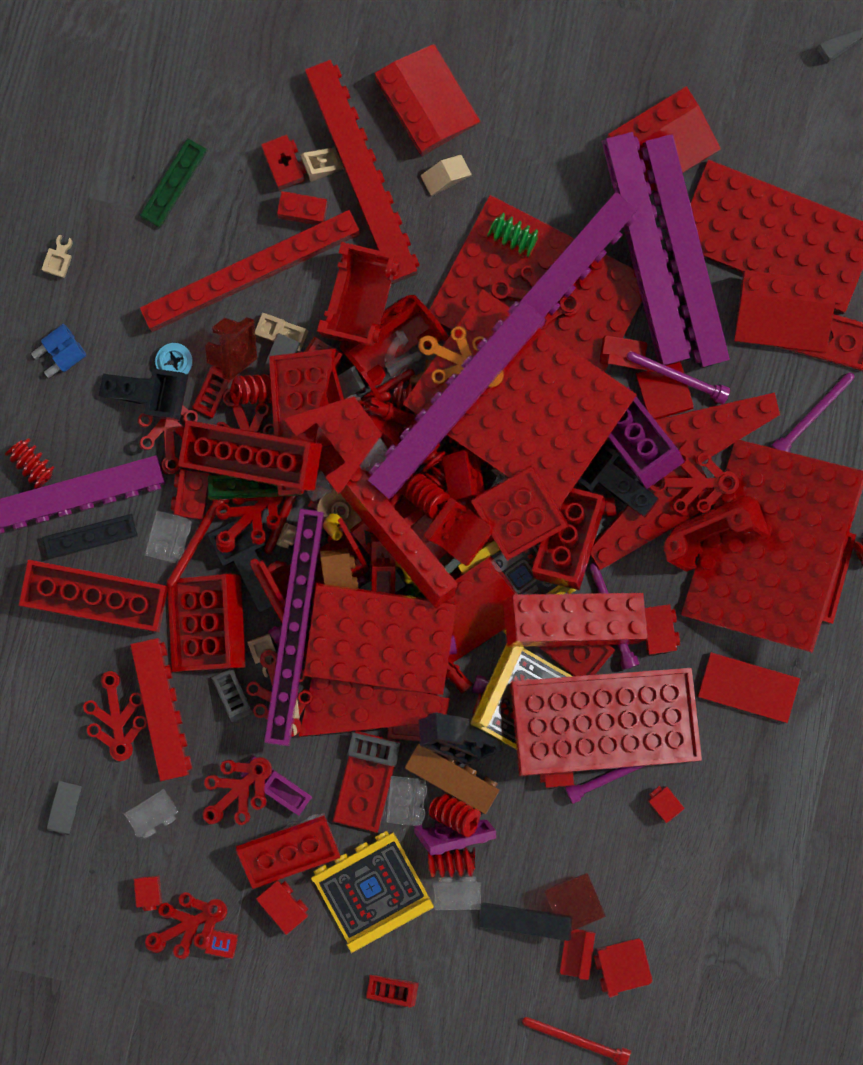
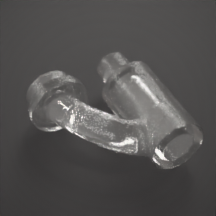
M403 330L395 332L396 337L386 352L384 366L391 378L415 367V362L422 359L419 350L412 354L408 351L395 358L400 344L404 347L409 342Z

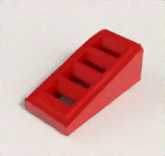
M215 365L210 367L192 409L214 418L223 400V394L228 390L234 374ZM217 375L225 380L221 382L215 379L214 376ZM212 383L220 387V391L210 387V384ZM206 392L216 396V400L206 396ZM204 400L212 404V409L201 404V401Z
M370 975L366 998L413 1007L416 1003L419 983ZM377 982H381L379 995L375 994ZM390 984L389 995L385 996L386 986ZM396 986H400L398 998L394 997ZM409 988L407 999H404L405 990Z

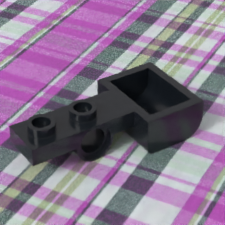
M153 369L151 380L103 373L98 396L136 404L145 403L144 414L160 419L180 421L189 375L183 372Z
M604 443L577 483L591 493H594L598 486L602 485L614 497L630 506L645 518L659 501V498L615 466L621 458L620 454Z
M238 519L208 534V537L224 567L233 562L235 563L259 613L273 606L250 566L252 559H257L260 562L255 551L265 547V543L257 545L252 542L251 532L253 531V523L251 522L234 538L235 547L232 551L221 552L216 546L217 535L223 531H228L240 520ZM256 535L255 538H261V535Z

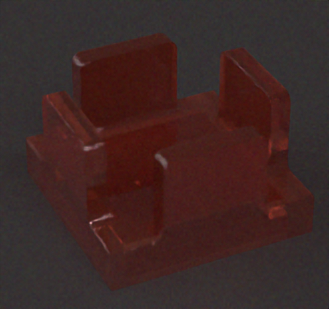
M246 317L241 322L223 318L212 327V333L222 336L219 338L220 345L211 342L205 344L207 363L222 370L224 379L232 380L257 360L254 319Z
M588 873L569 878L544 891L553 913L573 916L572 931L606 917Z

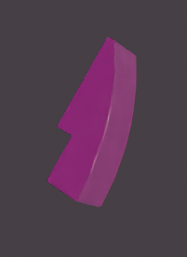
M252 754L247 763H251L257 757ZM258 765L256 768L257 772L262 773L263 769ZM273 768L269 778L265 779V793L298 816L312 798L311 795ZM240 772L239 774L244 778L248 773Z

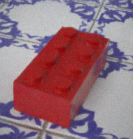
M575 488L570 491L559 507L568 523V527L541 541L532 569L535 579L580 590L605 509L604 496Z

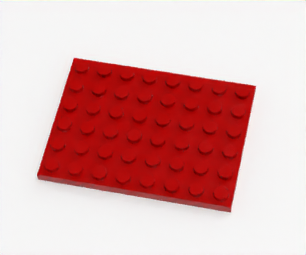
M490 195L429 311L438 319L442 326L453 330L482 289L492 295L491 289L494 282L504 280L511 288L530 291L532 286L528 280L521 277V269L526 265L532 266L536 277L540 280L575 238ZM503 212L505 213V221L512 216L513 225L518 221H522L521 229L529 225V233H532L535 229L538 230L537 242L528 258L527 250L522 254L518 253L519 246L511 250L510 241L503 246L502 237L498 241H494V233L487 237L494 220ZM606 254L598 263L595 260L589 266L591 271L583 280L578 278L573 284L576 289L572 293L576 294L580 300V308L577 313L570 316L561 314L549 322L548 326L543 329V331L603 372L606 371L609 365L599 363L603 337L607 335L623 338L642 302L634 269ZM525 269L523 271L524 275L527 277L532 275V271L530 269ZM498 287L496 292L502 295L505 293V289ZM506 297L499 301L511 308L522 299ZM567 300L564 302L566 308H571L573 303Z
M483 289L456 326L463 327L466 330V340L473 358L479 352L473 347V340L479 336L489 340L495 333L492 330L501 319L505 322L510 316L508 313L510 307ZM539 328L503 369L504 377L502 382L494 387L488 386L448 432L447 436L508 478L533 465L559 508L637 394ZM460 329L455 331L457 338L463 336V332ZM450 335L443 347L462 356L457 341ZM478 339V340L476 341V346L478 347V345H479L483 340H482V339ZM436 355L404 401L403 406L417 415L423 409L428 411L433 405L430 402L439 391L443 394L449 387L446 385V382L450 379L448 378L444 383L437 384L432 380V373L435 370H445L458 364ZM441 372L436 373V380L441 381L443 379Z
M737 439L734 443L726 471L737 475L739 486L732 494H722L714 509L740 497L750 496L760 505L770 537L759 541L752 533L745 535L743 532L729 529L704 540L702 546L703 553L699 555L697 567L695 568L681 615L813 653L862 493L863 471ZM729 478L724 479L723 485L729 487L731 480Z

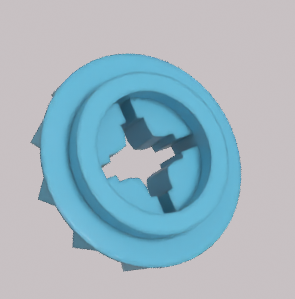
M166 344L156 355V368L188 374L192 367V355L182 344ZM171 352L176 359L184 358L178 362L177 371L173 365H165L171 361Z

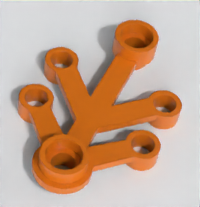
M455 327L451 332L452 338L458 343L462 356L438 345V341L432 336H425L419 341V349L423 354H436L458 364L445 370H435L432 373V380L437 384L444 383L453 374L459 375L464 369L461 365L470 355L472 356L466 340V330L463 327ZM457 329H460L463 332V336L461 338H457L455 336V331ZM479 336L473 340V347L478 350L476 341L478 339L484 340V337ZM426 341L432 343V347L429 350L424 348ZM503 370L489 387L497 386L502 382L504 377ZM438 372L443 374L441 381H437L435 378Z

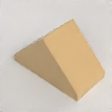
M335 148L301 154V159L310 182L344 169Z
M462 155L441 160L423 173L421 178L430 195L433 196L472 176Z

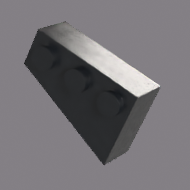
M434 712L419 720L420 746L468 765L502 751V741L470 724L472 719Z

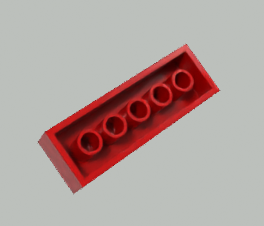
M186 420L178 466L302 490H315L322 444Z
M28 560L19 606L160 632L168 587Z
M643 593L512 595L503 600L507 647L638 644L648 639Z

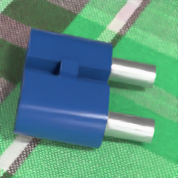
M65 324L60 325L41 340L43 345L31 353L35 359L47 351L52 355L55 364L44 371L48 378L59 370L66 372L87 356Z

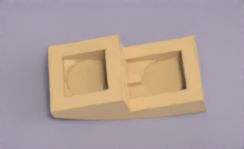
M262 312L254 334L275 342L278 333L300 342L297 351L301 352L308 330Z

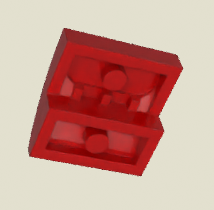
M681 362L665 365L684 373ZM653 370L636 373L644 406L654 420L694 409L688 385Z

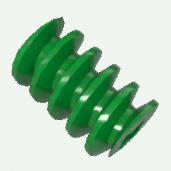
M503 212L494 220L487 237L493 233L494 241H498L502 237L503 246L510 241L511 250L519 246L518 253L522 254L527 250L528 258L537 242L538 230L535 229L532 233H529V225L521 229L522 221H518L513 225L512 216L505 221V213Z

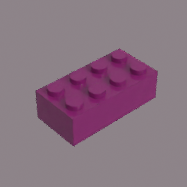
M635 397L607 439L645 488L648 489L685 461L678 448L638 398Z

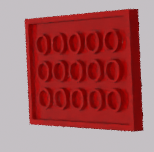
M317 583L304 676L443 695L457 603L446 601L435 608L426 598Z

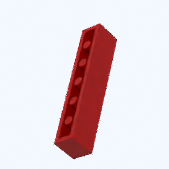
M159 638L130 644L160 781L190 775L189 770L193 769L190 756L185 755L184 747L188 746L185 733L180 732L179 724H183L180 710L176 711L174 704L175 701H178L175 687L171 688L169 679L173 678L170 665H166L164 656L168 655L165 642L161 643Z

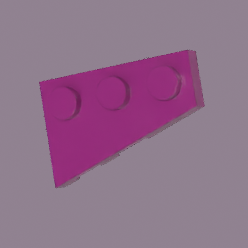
M479 820L475 833L468 838L450 827L444 826L443 823H435V828L423 829L422 825H414L415 835L430 855H439L445 851L463 849L469 845L485 843L488 840L496 839V830L488 820Z

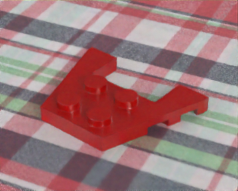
M355 396L284 419L296 437L318 423L339 452L345 463L326 476L338 494L343 491L346 484L382 436V433Z

